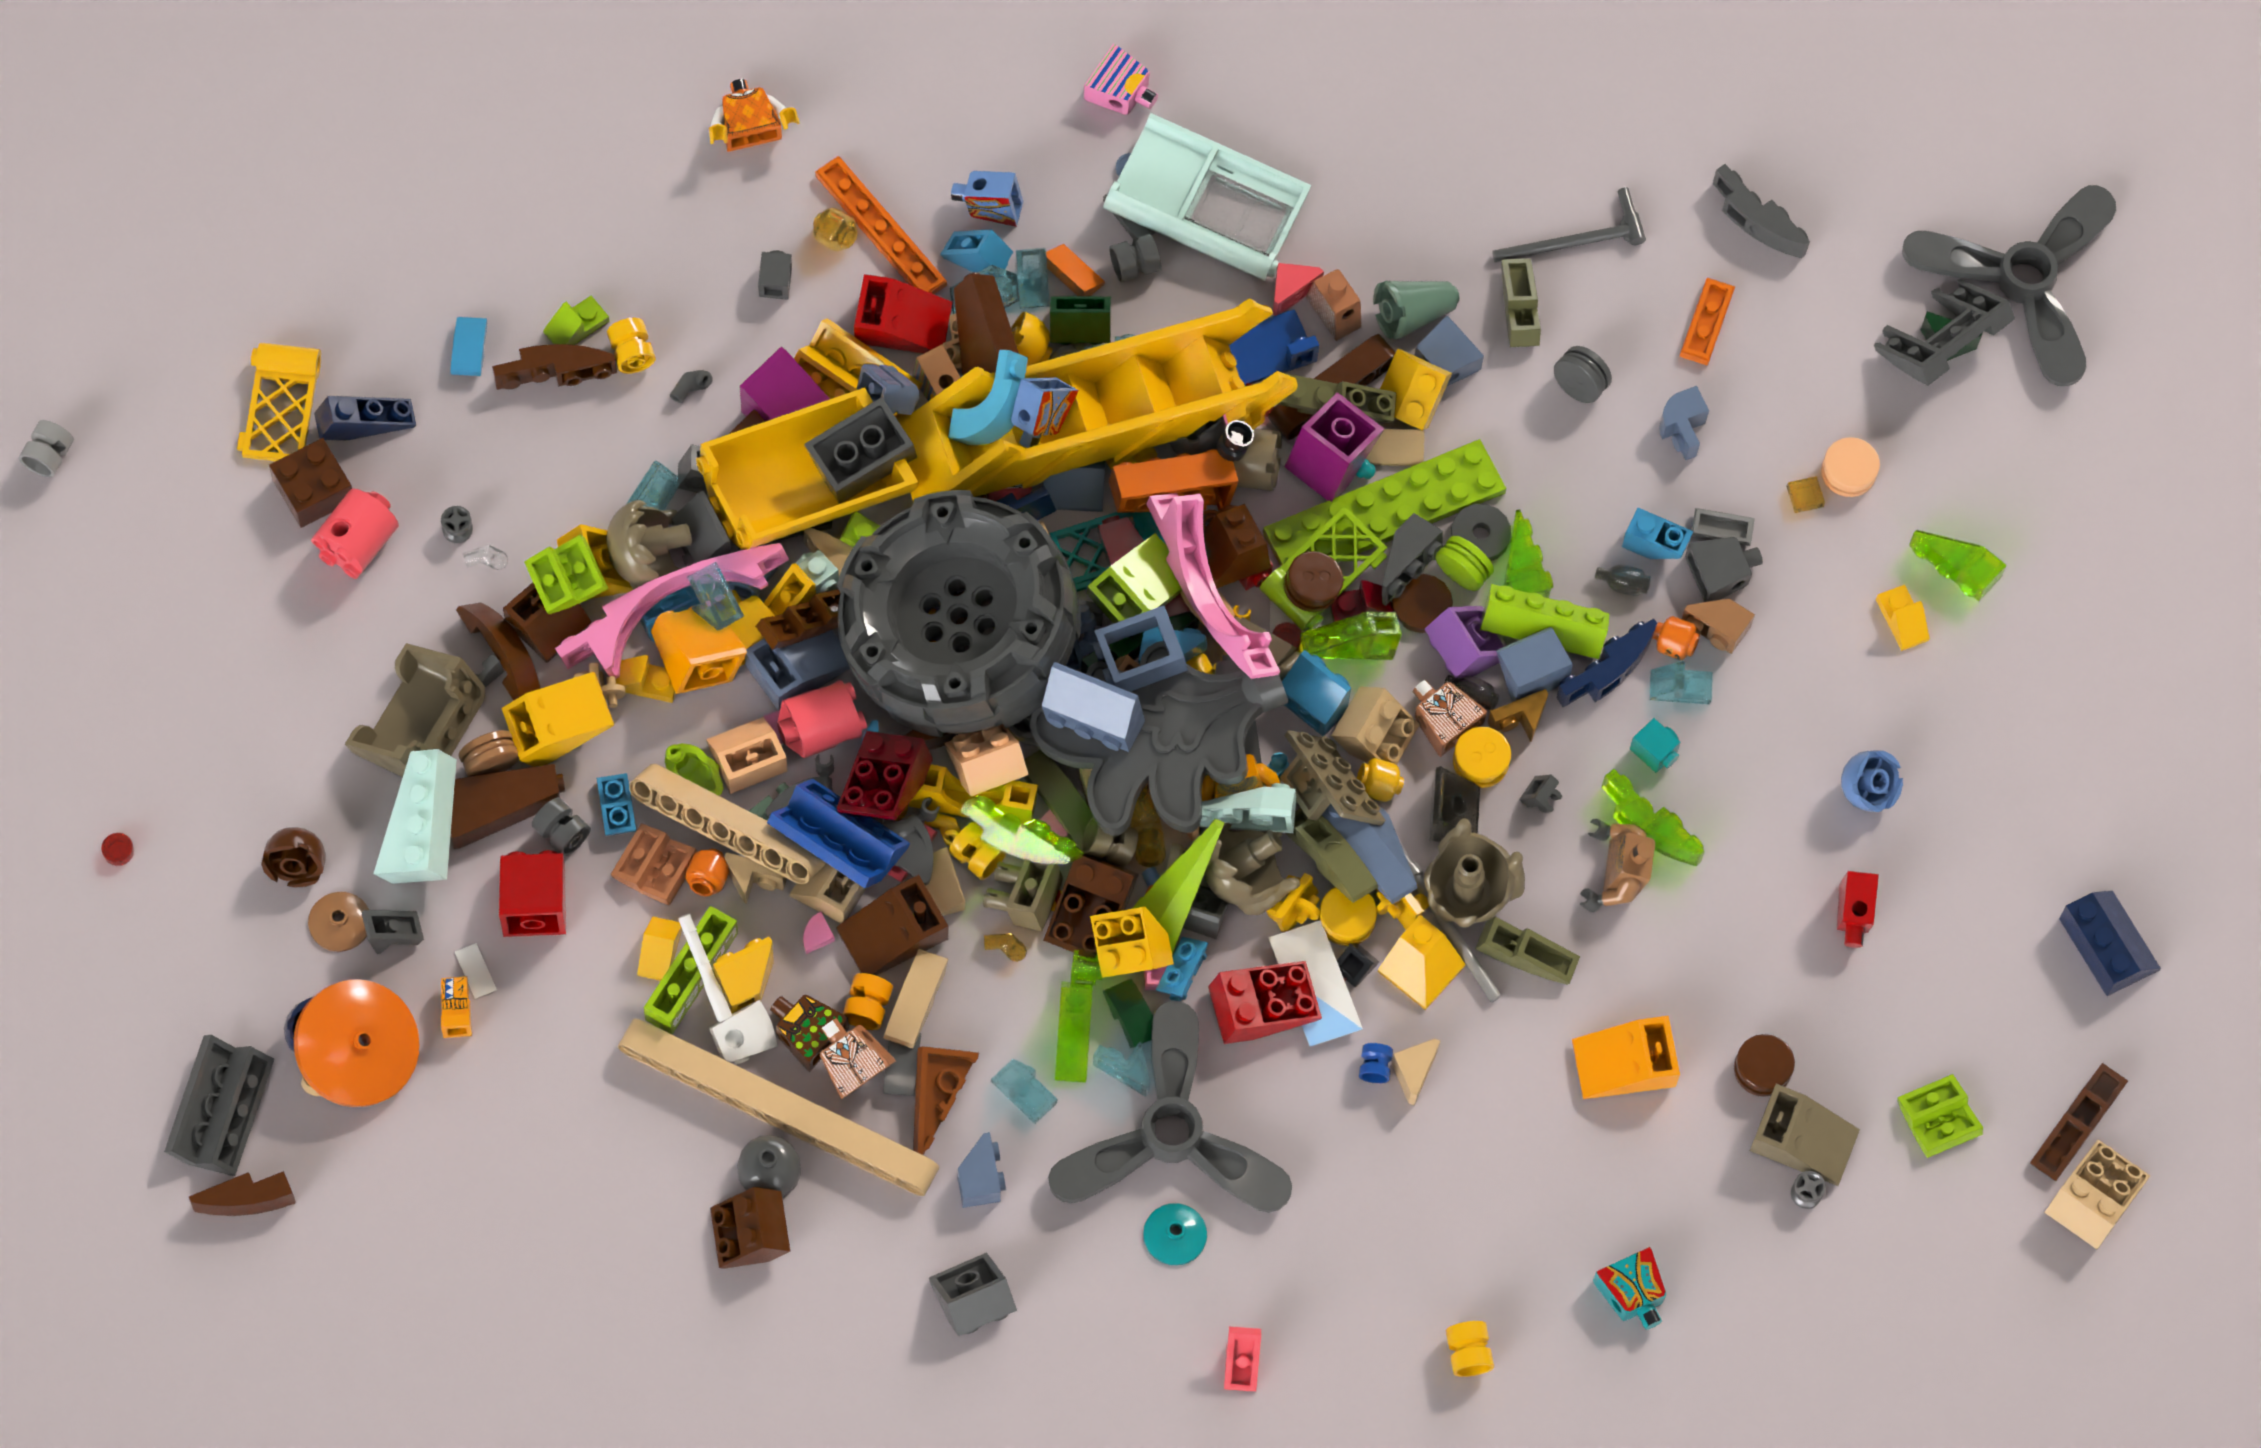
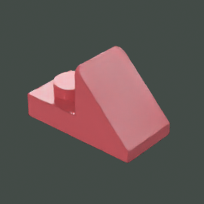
M1229 1326L1224 1389L1256 1391L1261 1329Z

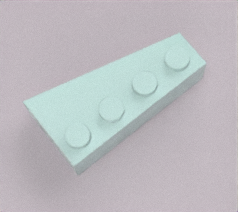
M439 749L410 752L373 873L374 875L392 884L447 880L457 759Z

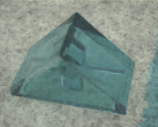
M1046 248L1016 250L1015 274L1020 309L1049 306Z

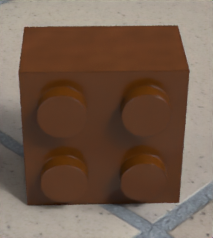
M324 438L269 465L272 481L300 528L332 513L348 491L352 489L351 483Z

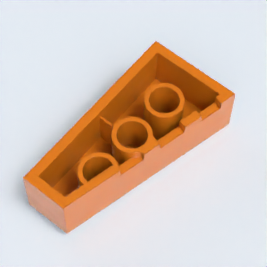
M1211 449L1194 455L1183 453L1174 458L1167 459L1156 457L1140 463L1123 462L1113 466L1109 478V485L1117 513L1150 512L1146 504L1150 496L1177 493L1178 496L1201 494L1204 500L1203 511L1207 509V505H1217L1218 510L1230 505L1239 482L1233 461L1222 458L1217 449Z

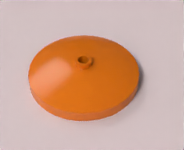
M345 980L319 991L302 1009L295 1026L293 1040L297 1065L307 1083L325 1099L347 1107L371 1106L385 1101L399 1092L406 1085L415 1070L420 1047L417 1025L407 1005L390 989L368 980ZM359 1036L362 1042H364V1046L359 1043Z

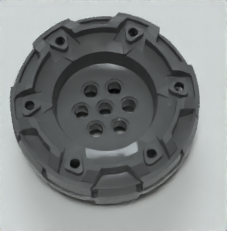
M970 490L941 491L915 498L911 508L890 518L871 536H861L848 555L837 583L841 594L838 606L839 640L853 675L873 702L880 708L886 709L892 719L914 731L942 738L944 733H973L1001 724L1008 728L1028 717L1042 706L1053 663L1057 662L1066 666L1075 640L1080 639L1081 610L1072 573L1063 554L1047 531L1028 512L1022 513L1005 504L974 497ZM965 589L963 594L953 596L957 590ZM993 599L989 605L981 606L983 601ZM933 607H940L938 612L928 614ZM968 617L964 623L955 624L959 618ZM995 628L992 633L983 635L985 629ZM942 635L939 641L930 642L934 636ZM970 645L965 652H957L960 647Z

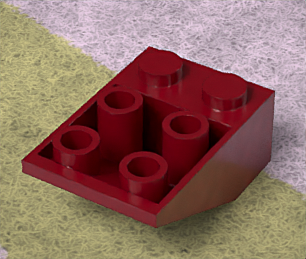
M866 731L838 803L837 811L896 820L924 785L933 761V757L924 739Z

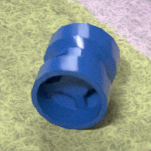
M1380 1043L1364 1044L1361 1054L1364 1062L1360 1066L1358 1077L1370 1083L1382 1084L1389 1082L1391 1070L1388 1068V1063L1392 1061V1047Z

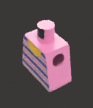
M1116 44L1111 46L1084 86V100L1124 115L1129 114L1136 103L1151 109L1157 101L1158 94L1147 88L1149 85V70Z

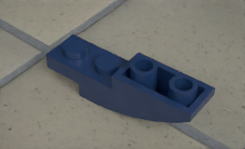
M1653 618L1646 623L1644 621L1638 622L1624 636L1610 638L1603 645L1600 660L1589 664L1585 668V672L1578 676L1572 674L1563 679L1556 697L1562 707L1588 693L1594 702H1597L1618 687L1633 672L1645 655L1657 626L1656 620Z

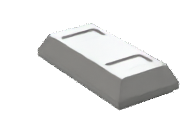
M1695 508L1692 536L1712 540L1736 537L1740 545L1751 546L1755 518Z

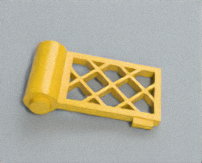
M260 342L258 348H253L251 354V365L256 366L246 432L239 433L237 450L242 451L243 458L277 461L289 455L283 453L279 448L289 438L293 437L299 444L298 450L306 446L316 382L321 368V350ZM262 379L273 380L280 388L266 397L260 390ZM297 383L308 384L307 394L297 401L288 391ZM285 393L293 404L279 413L271 402ZM259 396L263 399L260 403H258ZM267 405L275 414V417L261 425L256 419V413ZM295 409H298L303 415V420L291 429L283 418ZM280 421L288 432L274 441L266 430ZM254 425H256V426L258 427V429L255 430V431H254ZM299 431H301L300 438L296 435ZM262 433L271 443L262 451L250 450L252 440Z

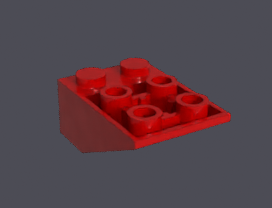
M864 274L854 324V337L870 346L924 354L946 342L953 302L894 278Z
M1306 961L1219 972L1208 986L1224 1044L1259 1039L1322 1019Z

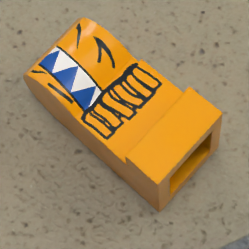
M467 976L441 978V1029L443 1038L472 1036L471 1003L469 1000Z

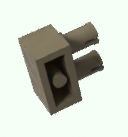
M1027 854L1022 867L999 861L997 867L1001 869L995 868L994 880L1015 885L1011 893L988 888L986 893L990 894V896L984 894L983 906L1008 912L1013 925L1043 931L1064 879L1056 860Z

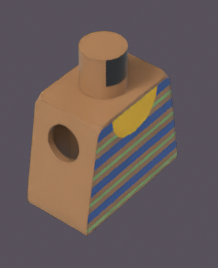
M943 344L916 357L912 376L923 383L920 390L928 401L961 378Z

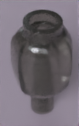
M1615 565L1610 569L1597 567L1595 579L1606 581L1612 590L1631 596H1638L1641 593L1647 594L1650 587L1651 576L1646 575L1640 568Z
M1450 674L1445 679L1444 684L1451 682L1485 710H1494L1499 701V694L1494 692L1493 686L1482 679L1473 676H1465L1458 679Z

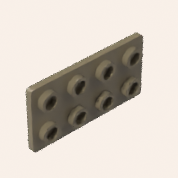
M1288 730L1284 736L1297 753V756L1280 778L1284 784L1296 790V801L1308 819L1317 821L1331 803L1342 818L1379 826L1384 824L1386 820L1380 813V807L1368 796L1365 791V785L1350 770L1351 765L1341 757L1333 740L1326 736L1310 735L1304 731Z

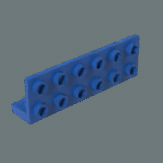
M1290 310L1265 319L1230 344L1229 348L1237 361L1236 368L1239 377L1246 387L1265 380L1276 371L1286 373L1317 362L1320 345L1315 335L1307 337L1296 311Z

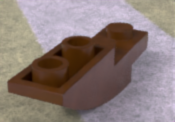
M550 344L519 349L520 360L492 366L497 390L503 388L511 390L529 382L541 383L555 376L558 387L564 385L575 386L585 380L593 378L605 379L611 376V374L617 373L614 354L600 349L569 344Z

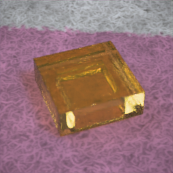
M1817 476L1788 482L1787 490L1795 513L1824 507L1825 500Z

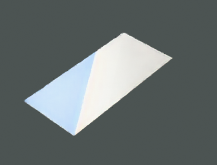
M1321 921L1268 937L1278 964L1306 961L1322 1016L1321 1020L1302 1025L1310 1047L1363 1029Z

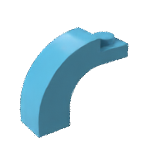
M999 350L994 383L990 393L976 407L953 409L948 435L949 439L966 445H985L1000 439L1014 427L1011 417L1020 381L1025 378L1028 357L1010 350Z

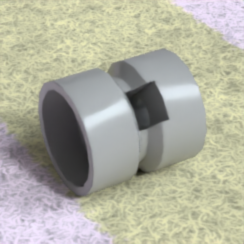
M40 420L31 434L32 441L26 443L19 455V460L31 471L45 477H53L62 462L60 456L66 455L74 438L66 429L58 424L47 420Z

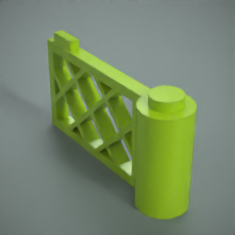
M1345 506L1281 567L1274 570L1259 587L1302 631L1307 628L1311 631L1314 630L1324 617L1321 615L1323 611L1308 612L1296 607L1285 594L1284 577L1292 561L1297 556L1307 552L1309 549L1314 551V544L1319 540L1332 541V555L1328 556L1335 561H1353V573L1350 576H1343V587L1339 595L1367 568L1371 566L1375 570L1387 558L1384 552L1388 547ZM1344 517L1353 525V535H1335V524ZM1331 529V535H1325ZM1336 541H1353V556L1336 555ZM1357 541H1370L1377 550L1370 556H1357ZM1357 561H1364V562L1357 568Z

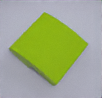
M581 534L556 549L549 546L524 561L548 614L575 606L609 589L586 538Z
M1954 1074L1897 1097V1102L1905 1120L1927 1158L1983 1135V1126L1968 1105V1096Z

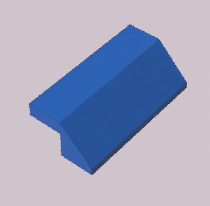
M813 778L796 785L788 806L772 812L767 824L864 889L881 882L909 848L910 843L872 817L838 812L837 806L841 797Z

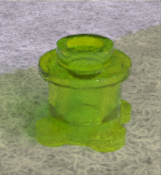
M1074 950L1070 985L1075 986L1076 981L1092 982V986H1096V980L1103 979L1098 955H1095V957L1078 956L1079 950Z

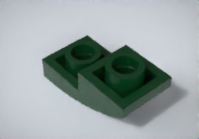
M1132 978L1103 990L1114 1020L1119 1019L1130 1048L1150 1041L1153 1015Z

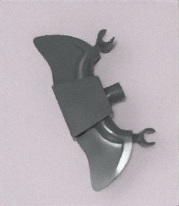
M818 754L815 758L816 772L820 777L812 778L834 792L832 778L829 777L834 772V758L830 754V762L824 765L820 763V756ZM812 778L797 782L780 793L767 807L766 816L769 818L772 812L788 806L796 785ZM932 798L923 800L917 815L912 814L902 821L872 817L910 843L909 848L895 866L907 872L911 877L919 875L925 885H928L931 880L934 855L929 833L922 822L934 821L940 809V806L934 811L926 809L931 804Z

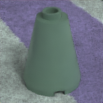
M1384 281L1378 283L1374 289L1373 304H1379L1380 313L1375 314L1381 331L1387 338H1394L1395 340L1455 310L1460 296L1458 289L1448 281Z

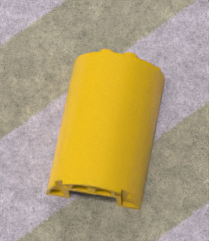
M865 387L700 444V457L696 458V463L704 477L709 495L708 500L728 538L742 550H749L908 494L916 489L918 481L904 458L894 462L891 474L839 504L804 445L805 443L873 403Z

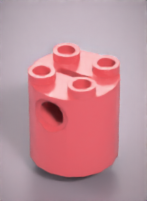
M350 489L311 539V542L321 551L319 558L329 566L337 564L348 576L357 579L399 527L397 519L389 510L391 507L389 501L375 491L364 492L359 489Z
M837 680L829 686L812 689L783 700L777 720L778 731L783 743L802 758H807L834 748L844 741L861 738L863 729L867 728V723L862 711H856L853 700L856 699V694L851 682L844 684L842 680Z

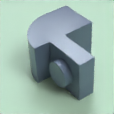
M1697 386L1680 391L1667 401L1659 426L1661 438L1665 439L1672 436L1674 448L1677 452L1681 451L1685 461L1697 456L1700 442L1693 428L1706 424L1709 409Z

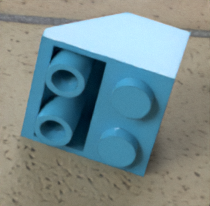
M1305 650L1299 655L1282 681L1288 698V703L1284 706L1321 736H1325L1342 718L1348 707L1351 693L1349 682L1342 675L1334 674L1326 668V664L1320 657L1314 654L1310 655Z

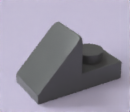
M364 910L361 912L368 941L377 954L382 953L391 944L418 945L424 940L417 911Z

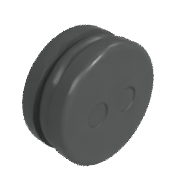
M1583 346L1570 347L1554 365V376L1560 387L1569 396L1583 403L1595 402L1612 382L1610 369L1598 354Z

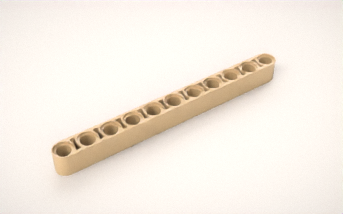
M635 1018L632 1020L618 1045V1049L625 1055L915 1195L925 1196L939 1170V1165L928 1157L640 1019Z

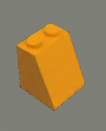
M714 604L707 606L694 605L680 612L666 611L657 617L651 629V634L676 694L732 682L747 654L745 646Z

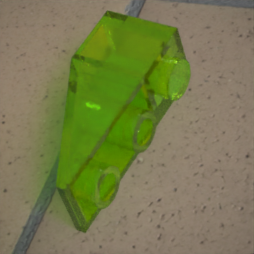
M1520 509L1516 510L1504 585L1510 586L1515 590L1538 593L1543 597L1549 598L1550 591L1553 588L1551 574L1549 571H1544L1541 563L1543 562L1542 551L1538 544L1534 545L1531 538L1533 530L1529 519H1524Z
M1916 530L1913 533L1909 546L1919 558L1928 560L1935 566L1940 575L1953 580L1959 585L1960 590L1965 595L1974 597L1977 601H1980L2001 579L2007 566L1984 546Z
M1364 612L1302 632L1300 639L1303 650L1307 651L1310 655L1314 654L1320 658L1393 660L1402 632L1396 612Z

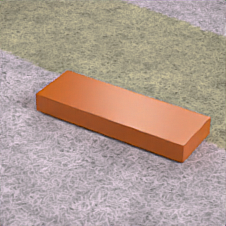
M1707 277L1679 357L1708 366L1735 286Z

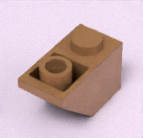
M1729 598L1687 605L1681 619L1695 624L1696 633L1710 640L1715 648L1722 651L1726 650L1732 654L1751 628L1755 614Z

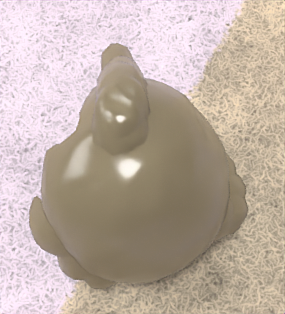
M635 500L624 505L611 519L606 535L610 562L616 572L624 580L630 582L633 590L651 580L682 569L675 566L669 549L691 546L692 538L689 526L686 523L668 527V525L672 524V517L677 513V510H658L654 507L643 506L647 503L641 500Z
M1466 818L1461 819L1456 827L1448 831L1439 842V854L1428 865L1424 873V883L1428 892L1427 899L1430 909L1437 913L1444 921L1455 922L1460 927H1470L1474 923L1491 919L1508 902L1521 897L1525 889L1522 854L1514 852L1510 856L1506 849L1482 834L1472 833L1471 823Z
M1224 823L1205 871V880L1213 893L1223 901L1237 905L1246 915H1261L1274 907L1289 892L1300 886V881L1297 878H1282L1276 863L1275 853L1282 851V841L1280 838L1283 832H1274L1272 830L1231 831L1229 829L1232 824Z

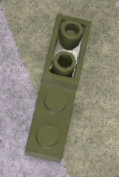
M1284 373L1296 378L1298 387L1295 392L1277 405L1297 408V412L1315 415L1338 392L1375 422H1394L1396 392L1344 381L1336 384Z
M1301 808L1295 811L1293 833L1285 834L1316 862L1317 870L1353 903L1378 888V883L1363 861L1326 818L1321 815L1317 821L1307 818Z

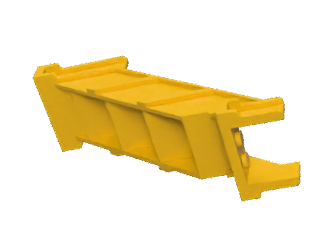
M1247 299L1233 309L1027 366L1025 378L1056 377L1079 390L1060 432L1057 435H1041L1038 445L1029 448L1019 443L1023 430L1015 425L1003 437L985 445H966L948 438L953 409H970L978 406L986 399L992 389L995 373H989L984 371L983 368L974 367L919 409L912 412L911 415L898 414L895 416L914 444L917 458L908 463L918 481L916 489L910 492L913 503L915 498L941 491L970 490L973 496L977 497L1022 484L1024 489L1040 484L1051 475L1114 458L1115 463L1132 458L1141 450L1176 441L1181 437L1186 438L1210 420L1214 422L1224 414L1228 423L1234 420H1241L1248 423L1254 430L1264 423L1266 411L1295 392L1298 387L1296 378L1276 371L1260 383L1245 387L1236 368L1237 361L1230 351V344L1273 314L1271 307L1258 304L1255 300Z

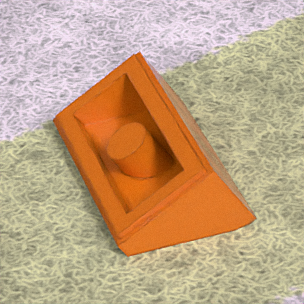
M1065 244L1059 245L1043 255L1042 264L1077 296H1092L1105 284V281Z

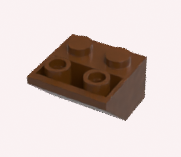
M533 582L503 607L504 619L511 625L517 635L546 663L558 654L555 648L561 645L564 639L576 636L586 630L592 623L580 604L548 614Z
M752 1187L710 1207L719 1268L726 1269L770 1262L791 1252L781 1191Z

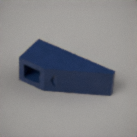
M327 396L314 413L319 439L324 438V440L348 441L414 428L416 426L411 399Z

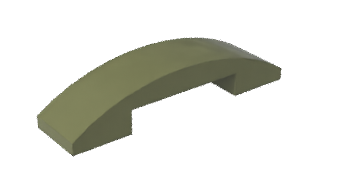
M1038 750L1024 759L1029 775L1023 778L1027 783L1038 785L1037 792L1068 833V840L1077 852H1081L1084 830L1089 820L1093 817L1091 810L1059 766L1041 750Z

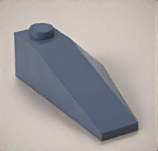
M1330 803L1322 816L1333 825L1357 853L1378 883L1377 889L1392 904L1418 888L1391 818L1379 804L1380 813L1386 820L1382 826L1342 818Z

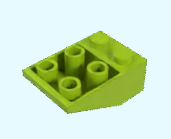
M1154 533L1087 586L1086 594L1114 624L1160 606H1165L1182 591V588L1166 561V557L1170 552L1167 545Z

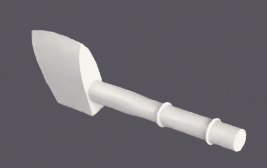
M686 914L679 917L678 920L684 932L683 935H685L697 964L696 967H698L703 979L706 994L718 1021L710 1026L709 1030L720 1057L728 1062L734 1061L735 1065L749 1060V1056L777 1047L778 1044L772 1022L760 1000L731 1013L722 988L713 973L709 963L710 960L707 958L691 915Z

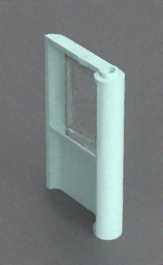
M1150 113L1147 123L1117 182L1114 181L1109 190L1103 208L1266 281L1268 276L1273 278L1277 271L1278 263L1280 262L1276 259L1307 198L1311 185Z

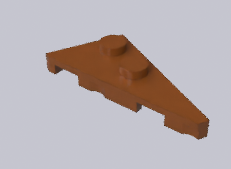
M925 1046L918 1048L913 1151L924 1155L925 1151L930 1148L935 1139L933 1137L940 1123L947 1117L956 1100L957 1092L962 1089L966 1081L965 1077L979 1057V1052Z

